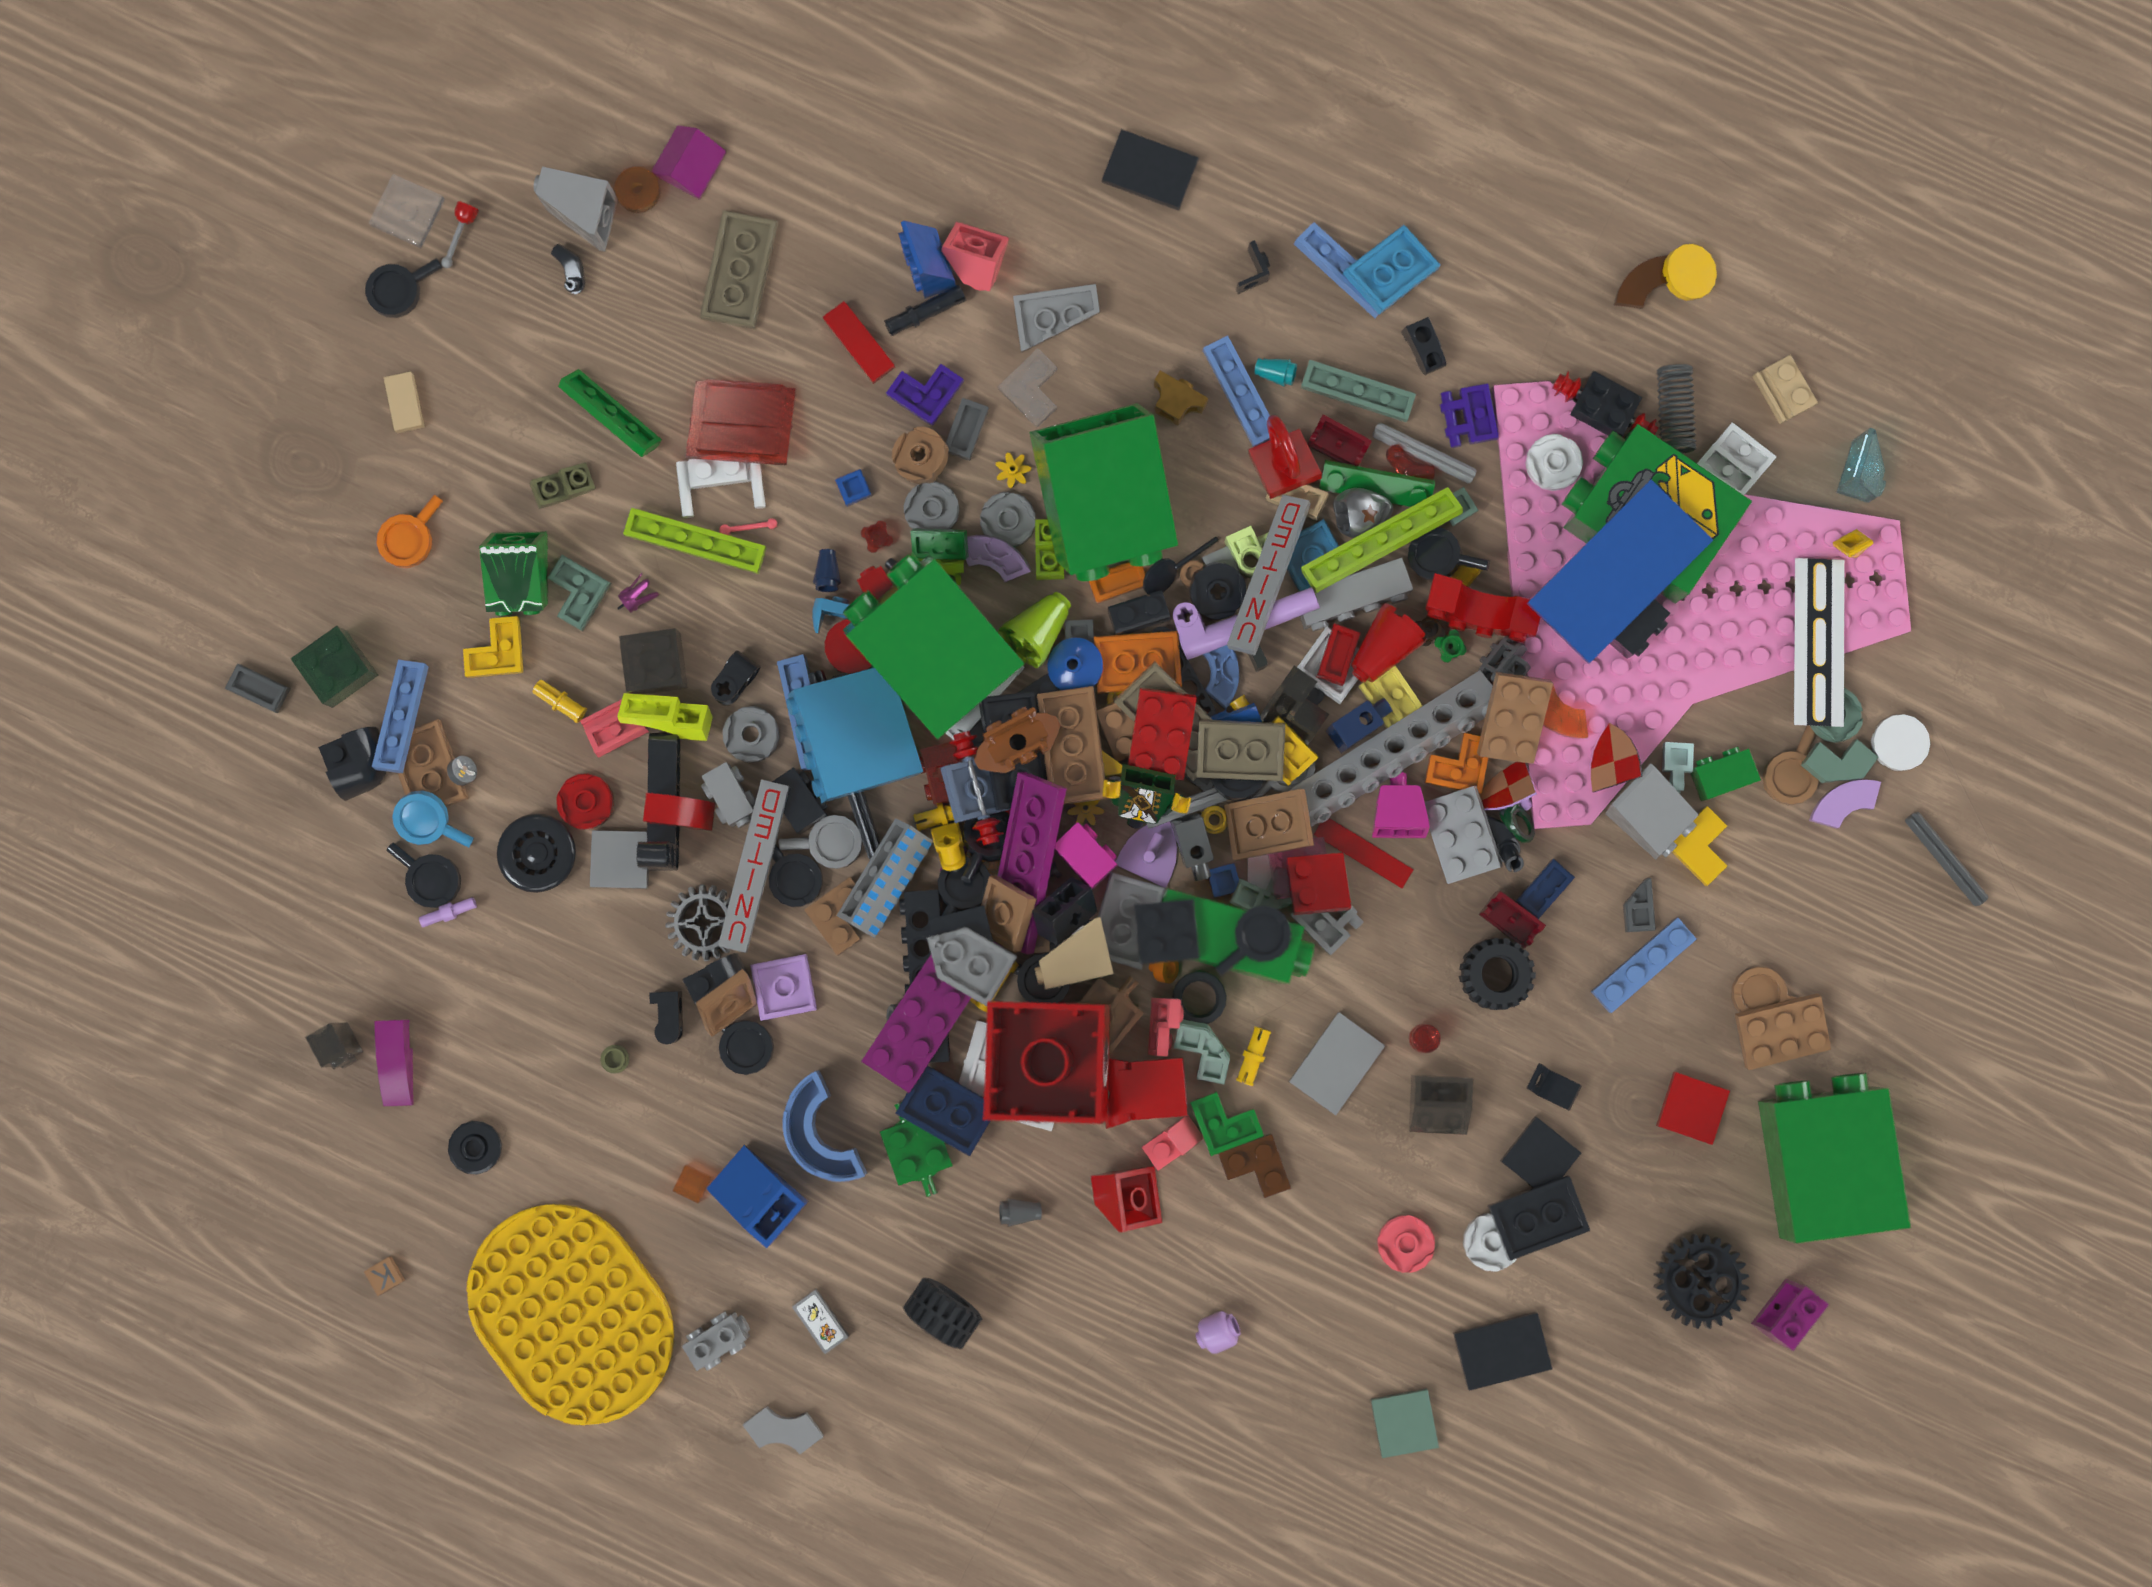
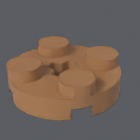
M916 427L913 428L914 431H910L908 434L903 433L897 439L892 450V460L895 463L897 472L905 480L917 484L933 483L946 466L949 447L933 429ZM922 449H925V457L921 461H917V458L914 456L915 453H920Z

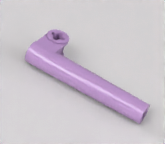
M1311 587L1276 600L1265 630L1319 609L1320 606L1313 588ZM1184 602L1177 605L1173 611V619L1187 660L1226 646L1238 615L1205 626L1201 614L1193 604ZM1190 613V621L1186 623L1184 621L1186 619L1185 614Z

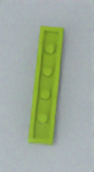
M631 508L623 535L626 537L756 574L760 572L767 549L766 546L635 508Z

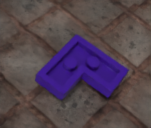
M940 363L925 386L901 371L887 390L886 395L930 426H933L963 384L964 379Z

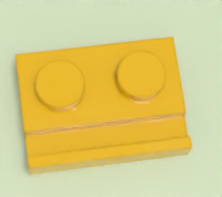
M1277 716L1271 723L1285 722ZM1285 723L1283 781L1289 786L1296 777H1299L1318 759V755Z

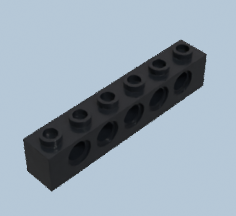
M939 890L904 892V898L899 899L900 915H905L906 927H901L902 944H907L908 955H903L904 972H909L910 984H905V993L931 955V950L928 955L923 957L918 956L915 952L917 942L921 940L928 942L927 938L932 937L929 922L925 927L917 928L913 923V918L918 912H925L929 919L941 916ZM949 1033L930 1063L951 1061Z

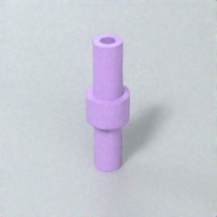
M471 897L455 904L451 902L439 906V910L420 916L419 922L422 927H426L442 920L444 922L457 918L458 914L477 908L476 901Z

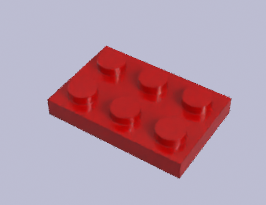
M1140 687L1128 765L1176 775V780L1184 781L1197 700L1196 695Z

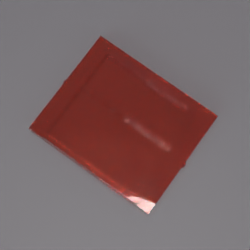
M714 379L696 381L686 458L787 466L791 429L793 428L792 420L796 388H787L781 384Z

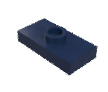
M1551 859L1515 902L1539 919L1575 877L1555 859Z

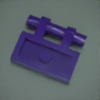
M1488 384L1461 388L1459 390L1460 400L1453 401L1451 391L1440 393L1442 404H1440L1441 414L1445 415L1447 428L1444 430L1446 438H1449L1451 448L1462 446L1460 436L1468 434L1469 445L1494 441L1499 438ZM1463 410L1465 424H1457L1455 411Z

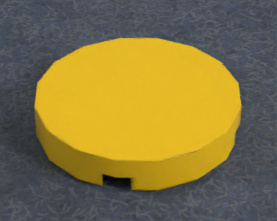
M1685 244L1669 253L1664 261L1663 276L1666 277L1668 282L1666 285L1671 293L1677 298L1691 301L1702 298L1710 293L1716 282V264L1711 254L1703 247L1695 244Z

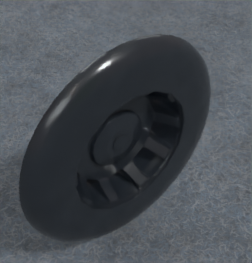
M529 814L516 819L504 830L497 846V862L505 879L514 887L533 893L545 892L560 885L570 874L576 857L575 842L568 828L558 819L545 814ZM540 832H545L544 838L540 837ZM533 833L534 837L528 838L527 835ZM551 838L554 839V841H555L554 844L551 843V841H550ZM524 840L523 845L519 847L520 841ZM516 851H520V858H517ZM522 862L526 866L523 869L519 866ZM531 869L535 870L534 875L529 874ZM547 869V872L542 874V870Z

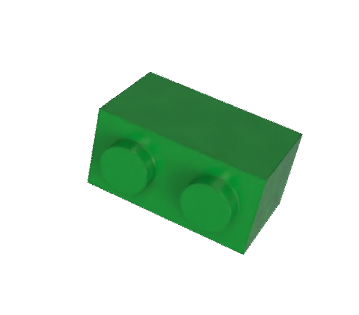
M1735 747L1722 752L1724 758L1714 761L1712 756L1696 761L1697 767L1693 768V772L1690 774L1701 802L1761 781L1749 749L1740 751L1739 747Z

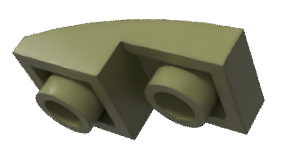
M586 463L559 469L558 473L533 479L529 483L539 509L595 490V485Z

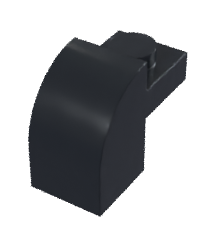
M733 953L708 964L705 968L682 980L696 1005V1002L743 969L747 974L748 972L739 954Z

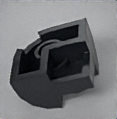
M365 727L342 734L341 738L318 747L328 770L325 773L335 792L344 801L373 790L381 784L380 782L386 774V771L375 770L372 767L380 735L377 727Z

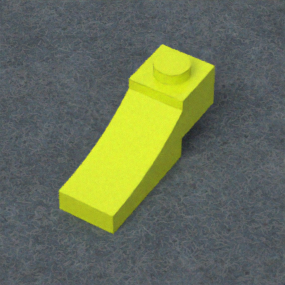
M624 693L617 718L620 723L640 725L678 734L680 739L707 741L713 716L708 705L680 703L678 697Z

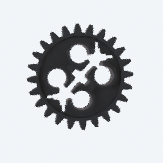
M1691 1234V1242L1685 1237H1680L1681 1246L1671 1242L1670 1246L1673 1252L1671 1254L1666 1251L1661 1252L1666 1261H1656V1264L1662 1268V1272H1655L1653 1275L1660 1278L1661 1282L1654 1284L1653 1287L1663 1291L1656 1298L1660 1301L1667 1300L1663 1309L1665 1311L1674 1309L1671 1317L1677 1320L1682 1316L1681 1323L1687 1326L1692 1320L1693 1327L1699 1329L1703 1321L1704 1326L1711 1329L1712 1320H1714L1717 1325L1722 1326L1721 1317L1724 1316L1732 1320L1730 1310L1734 1309L1740 1312L1741 1309L1736 1304L1737 1301L1747 1300L1740 1294L1741 1290H1749L1747 1285L1742 1284V1280L1747 1279L1749 1275L1740 1272V1269L1744 1268L1746 1264L1742 1261H1735L1740 1253L1737 1251L1729 1253L1731 1244L1724 1243L1720 1247L1721 1238L1714 1237L1710 1243V1236L1707 1234H1703L1701 1241L1696 1234ZM1688 1249V1259L1695 1262L1698 1261L1700 1255L1706 1253L1709 1257V1263L1706 1267L1700 1268L1694 1264L1691 1266L1698 1275L1705 1277L1703 1282L1710 1291L1715 1292L1717 1296L1724 1300H1729V1302L1718 1303L1717 1308H1715L1713 1303L1705 1300L1701 1308L1695 1309L1693 1300L1697 1295L1702 1294L1707 1298L1711 1296L1705 1288L1697 1285L1699 1284V1279L1692 1271L1673 1261L1684 1259ZM1685 1271L1687 1275L1686 1282L1678 1286L1675 1282V1277L1678 1272ZM1720 1277H1725L1727 1280L1726 1288L1718 1291L1716 1281Z

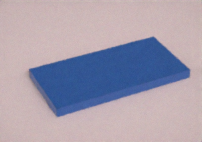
M1651 479L1527 604L1589 664L1713 539Z

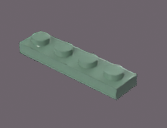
M1309 360L1301 385V389L1403 422H1407L1416 396L1415 393L1313 360Z

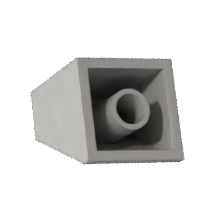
M542 167L540 175L535 177L534 191L546 210L598 250L605 252L618 198L609 182Z
M1650 764L1642 772L1643 777L1635 779L1611 804L1605 814L1656 860L1661 854L1666 858L1678 846L1674 842L1680 834L1686 837L1697 826L1693 821L1698 816V813L1657 768Z

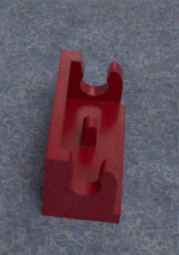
M1323 414L1307 445L1337 462L1359 466L1372 440Z
M1501 891L1495 892L1478 914L1511 940L1520 944L1523 949L1526 946H1530L1534 942L1535 936L1546 927L1543 922Z

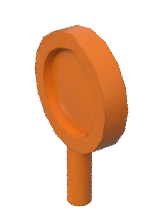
M433 495L417 517L399 514L385 521L377 533L376 544L381 556L388 563L398 568H411L422 563L429 555L432 547V536L425 524L443 501L436 495Z

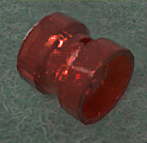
M1427 1024L1417 1025L1412 1028L1408 1038L1411 1047L1421 1053L1435 1051L1441 1041L1438 1030Z

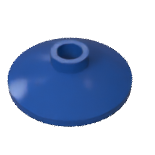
M1068 638L1058 643L1051 651L1047 670L1051 681L1060 690L1094 687L1100 680L1103 672V659L1098 648L1090 641L1083 638ZM1075 659L1078 662V666L1072 670L1069 668V662Z

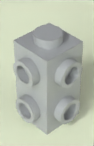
M725 762L702 775L705 783L701 787L709 800L714 798L718 808L715 809V812L722 824L727 822L731 827L737 825L738 829L750 824L756 799L750 790L745 792L740 782L744 781V778L738 767H731L729 763Z
M725 1311L711 1320L713 1326L703 1331L699 1327L686 1336L688 1341L682 1345V1348L696 1371L702 1367H705L706 1371L722 1362L719 1358L721 1355L728 1351L733 1355L746 1347L744 1341L750 1337L747 1332L750 1330V1327L742 1315L738 1317L736 1312H733L728 1316Z

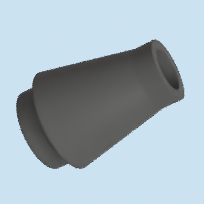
M1007 1198L1006 1201H1000V1223L1011 1227L1034 1220H1041V1203Z

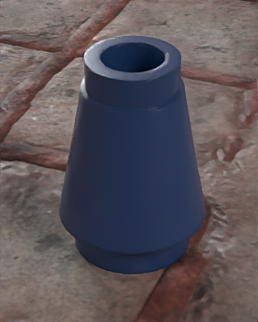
M822 549L819 551L813 578L817 591L835 592L838 590V585L841 584L835 550Z

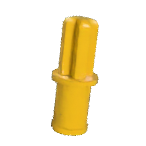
M539 680L533 687V694L550 704L552 710H559L574 720L575 723H579L585 716L587 708L569 698L567 692H560L544 680Z

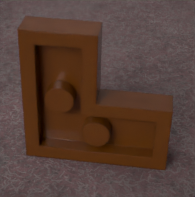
M1272 1134L1218 1153L1227 1180L1254 1171L1264 1198L1291 1189Z

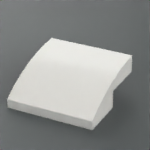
M1732 422L1697 464L1745 495L1776 459V456Z

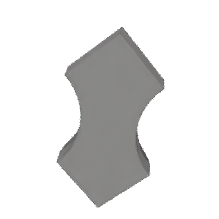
M768 1406L743 1424L759 1448L770 1443H783L794 1448L799 1454L803 1453L824 1436L808 1412L797 1417H783L776 1414Z

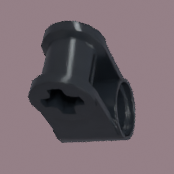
M736 650L711 685V692L715 700L722 705H731L736 702L745 688L755 679L761 666L739 650ZM729 686L731 693L729 695L723 694L721 696V692L719 691V689L721 687L727 688Z

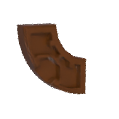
M1667 256L1649 259L1635 267L1620 285L1614 305L1642 309L1646 297L1652 290L1661 286H1667L1668 282L1666 277L1663 276V266Z

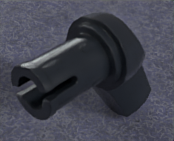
M1486 815L1501 861L1505 863L1508 871L1511 872L1512 869L1513 872L1520 871L1524 866V860L1520 855L1519 842L1502 821Z

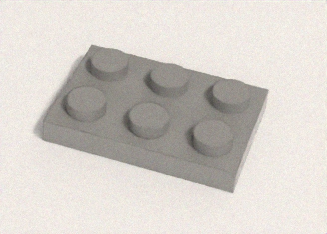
M1477 786L1425 802L1430 824L1429 829L1447 884L1503 867Z

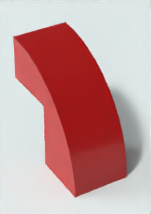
M646 793L643 821L650 824L712 831L715 803L693 798Z

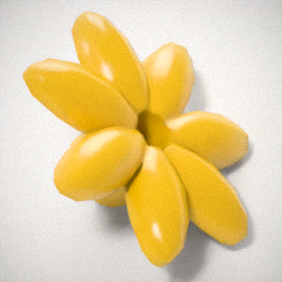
M1006 453V463H995L996 467L1003 470L997 476V480L1000 481L1008 478L1007 484L1009 488L1014 486L1015 479L1022 484H1026V479L1021 473L1030 472L1031 467L1022 465L1024 455L1018 456L1014 461L1012 455Z
M1096 800L1074 803L1077 807L1069 809L1067 813L1069 815H1078L1077 822L1080 825L1084 822L1085 818L1091 825H1095L1096 822L1093 814H1103L1104 810L1096 806L1100 801ZM1088 806V810H1084L1083 807Z

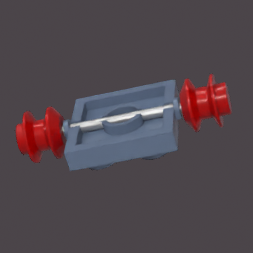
M970 731L953 735L954 740L949 742V744L956 745L957 748L953 757L963 760L960 763L940 768L955 823L978 818L981 821H978L973 826V829L979 830L981 836L976 842L982 841L983 846L999 842V836L1004 834L996 829V825L1000 820L989 817L992 814L1010 809L995 810L990 772L979 769L974 761V755L977 754L979 748L973 745V740L977 735H971Z

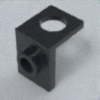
M1255 240L1249 242L1248 252L1258 274L1238 282L1237 294L1268 282L1270 275L1268 267H1270V263L1264 251L1260 253Z
M1539 1063L1527 1089L1535 1095L1570 1111L1582 1085L1551 1071Z

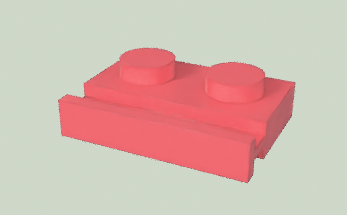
M622 699L580 720L593 751L598 758L649 732L645 726L619 722L617 716Z

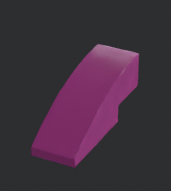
M409 1020L374 1021L377 1071L383 1106L413 1105V1048H410Z

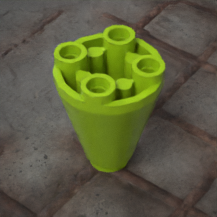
M1054 592L1052 595H1047L1005 622L999 628L998 633L1024 663L1039 668L1044 664L1069 614L1071 603L1061 593Z

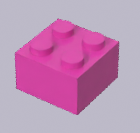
M1077 822L1056 842L1054 850L1086 885L1094 889L1117 867L1115 862L1117 856L1106 844L1101 847L1095 841L1097 834L1088 824L1082 827Z

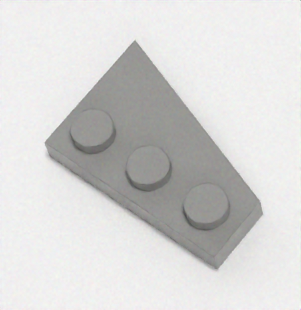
M1096 284L1013 296L1021 353L1100 313Z

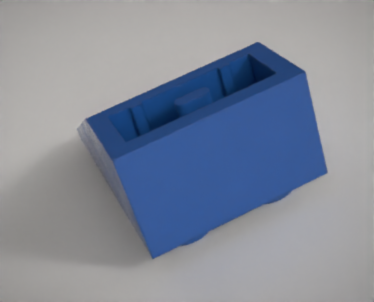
M902 221L903 232L898 233L905 261L907 266H910L916 291L922 290L926 299L955 287V279L949 262L942 253V243L937 229Z
M745 1145L706 1188L736 1221L765 1248L772 1245L809 1202Z

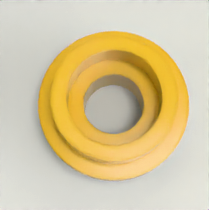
M1210 806L1202 812L1201 816L1206 832L1219 834L1226 829L1227 819L1223 808ZM1211 815L1219 817L1218 825H1211L1209 823Z

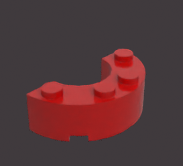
M1436 573L1433 576L1425 608L1429 617L1449 622L1448 627L1451 629L1465 631V628L1475 630V634L1480 637L1492 638L1494 634L1509 636L1510 639L1519 642H1526L1527 638L1536 636L1541 618L1527 604L1530 599L1520 596L1505 597L1483 593L1465 586L1462 580Z

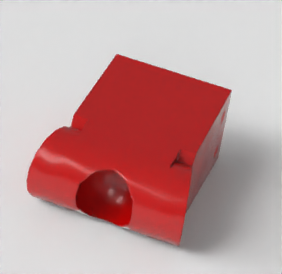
M1183 1057L1130 1062L1109 1058L1108 1090L1110 1094L1108 1097L1107 1121L1105 1122L1106 1129L1132 1120L1188 1116Z

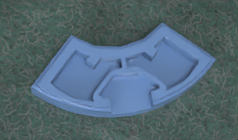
M1227 645L1203 654L1208 661L1211 671L1210 682L1205 691L1208 696L1225 710L1233 700L1239 683L1238 659L1235 651L1229 649Z

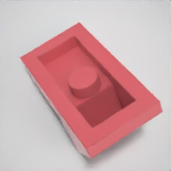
M1188 1115L1144 1144L1142 1149L1157 1171H1159L1180 1155L1183 1156L1204 1138Z

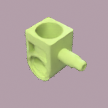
M1249 526L1225 538L1224 542L1228 546L1241 575L1250 578L1253 576L1256 567L1246 566L1243 558L1252 555L1259 560L1262 547L1269 532L1257 537L1252 526Z

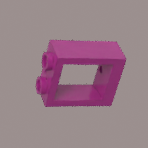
M1785 1279L1751 1324L1773 1342L1794 1351L1829 1304L1808 1287ZM1775 1303L1779 1304V1309L1777 1310L1774 1309Z

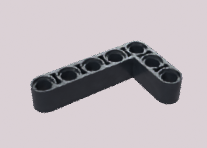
M649 734L648 793L680 797L681 741L678 734ZM647 823V842H638L637 844L638 867L648 871H677L679 868L680 826Z

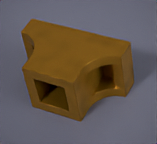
M1161 370L1154 379V387L1160 394L1154 412L1175 425L1179 426L1184 416L1189 413L1197 412L1202 414L1207 406L1208 397L1193 389L1194 386L1185 379L1179 378V380H1176Z

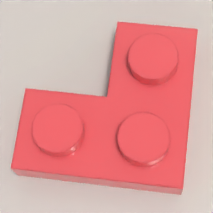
M1151 998L1148 1055L1168 1056V1050L1172 1047V1035L1169 1033L1170 1028L1179 1029L1184 1016V1009L1180 999Z

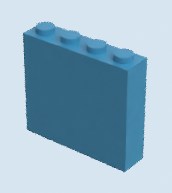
M875 668L793 689L788 694L789 698L786 700L789 713L795 716L797 726H795L796 737L800 743L803 742L806 752L803 754L804 762L807 769L812 771L814 777L812 788L815 796L820 797L821 803L911 778L923 772L901 698Z

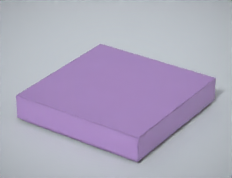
M807 954L750 965L760 1021L817 1010Z

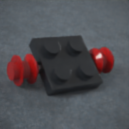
M1594 370L1584 388H1580V377L1575 380L1569 378V371L1565 376L1560 373L1552 387V389L1556 390L1554 396L1562 393L1565 395V402L1573 400L1574 397L1578 399L1570 413L1576 419L1607 436L1614 431L1623 437L1627 427H1630V432L1637 424L1652 434H1656L1659 428L1655 425L1657 419L1648 422L1645 420L1646 413H1642L1636 418L1633 416L1642 399L1638 394Z

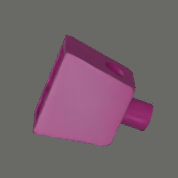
M1401 772L1398 776L1390 778V785L1380 786L1376 802L1372 838H1426L1430 824L1421 787L1418 785H1407V774Z

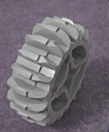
M700 884L699 894H697L694 887H689L690 897H687L682 892L679 893L678 896L683 902L679 904L676 901H672L671 905L677 908L676 913L668 911L666 914L668 917L674 918V923L668 922L665 924L666 928H675V932L668 934V938H679L673 945L675 949L685 945L682 950L683 956L689 955L693 950V960H698L701 952L704 961H710V952L713 953L716 959L721 958L720 948L725 953H729L731 950L718 946L719 940L710 945V940L712 939L714 929L724 925L725 917H714L711 914L708 899L717 902L726 915L730 898L726 901L724 900L727 895V891L724 889L716 895L717 887L711 885L707 893L706 886ZM699 901L696 915L691 919L683 920L687 909L693 903ZM704 915L706 919L718 921L707 926V930H704V927L699 925H691V923H698L699 919L703 920L701 917ZM683 929H695L698 932L699 939H701V947L693 944L686 937Z

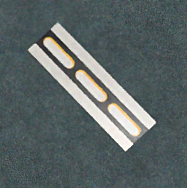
M1795 558L1794 725L1844 727V560Z

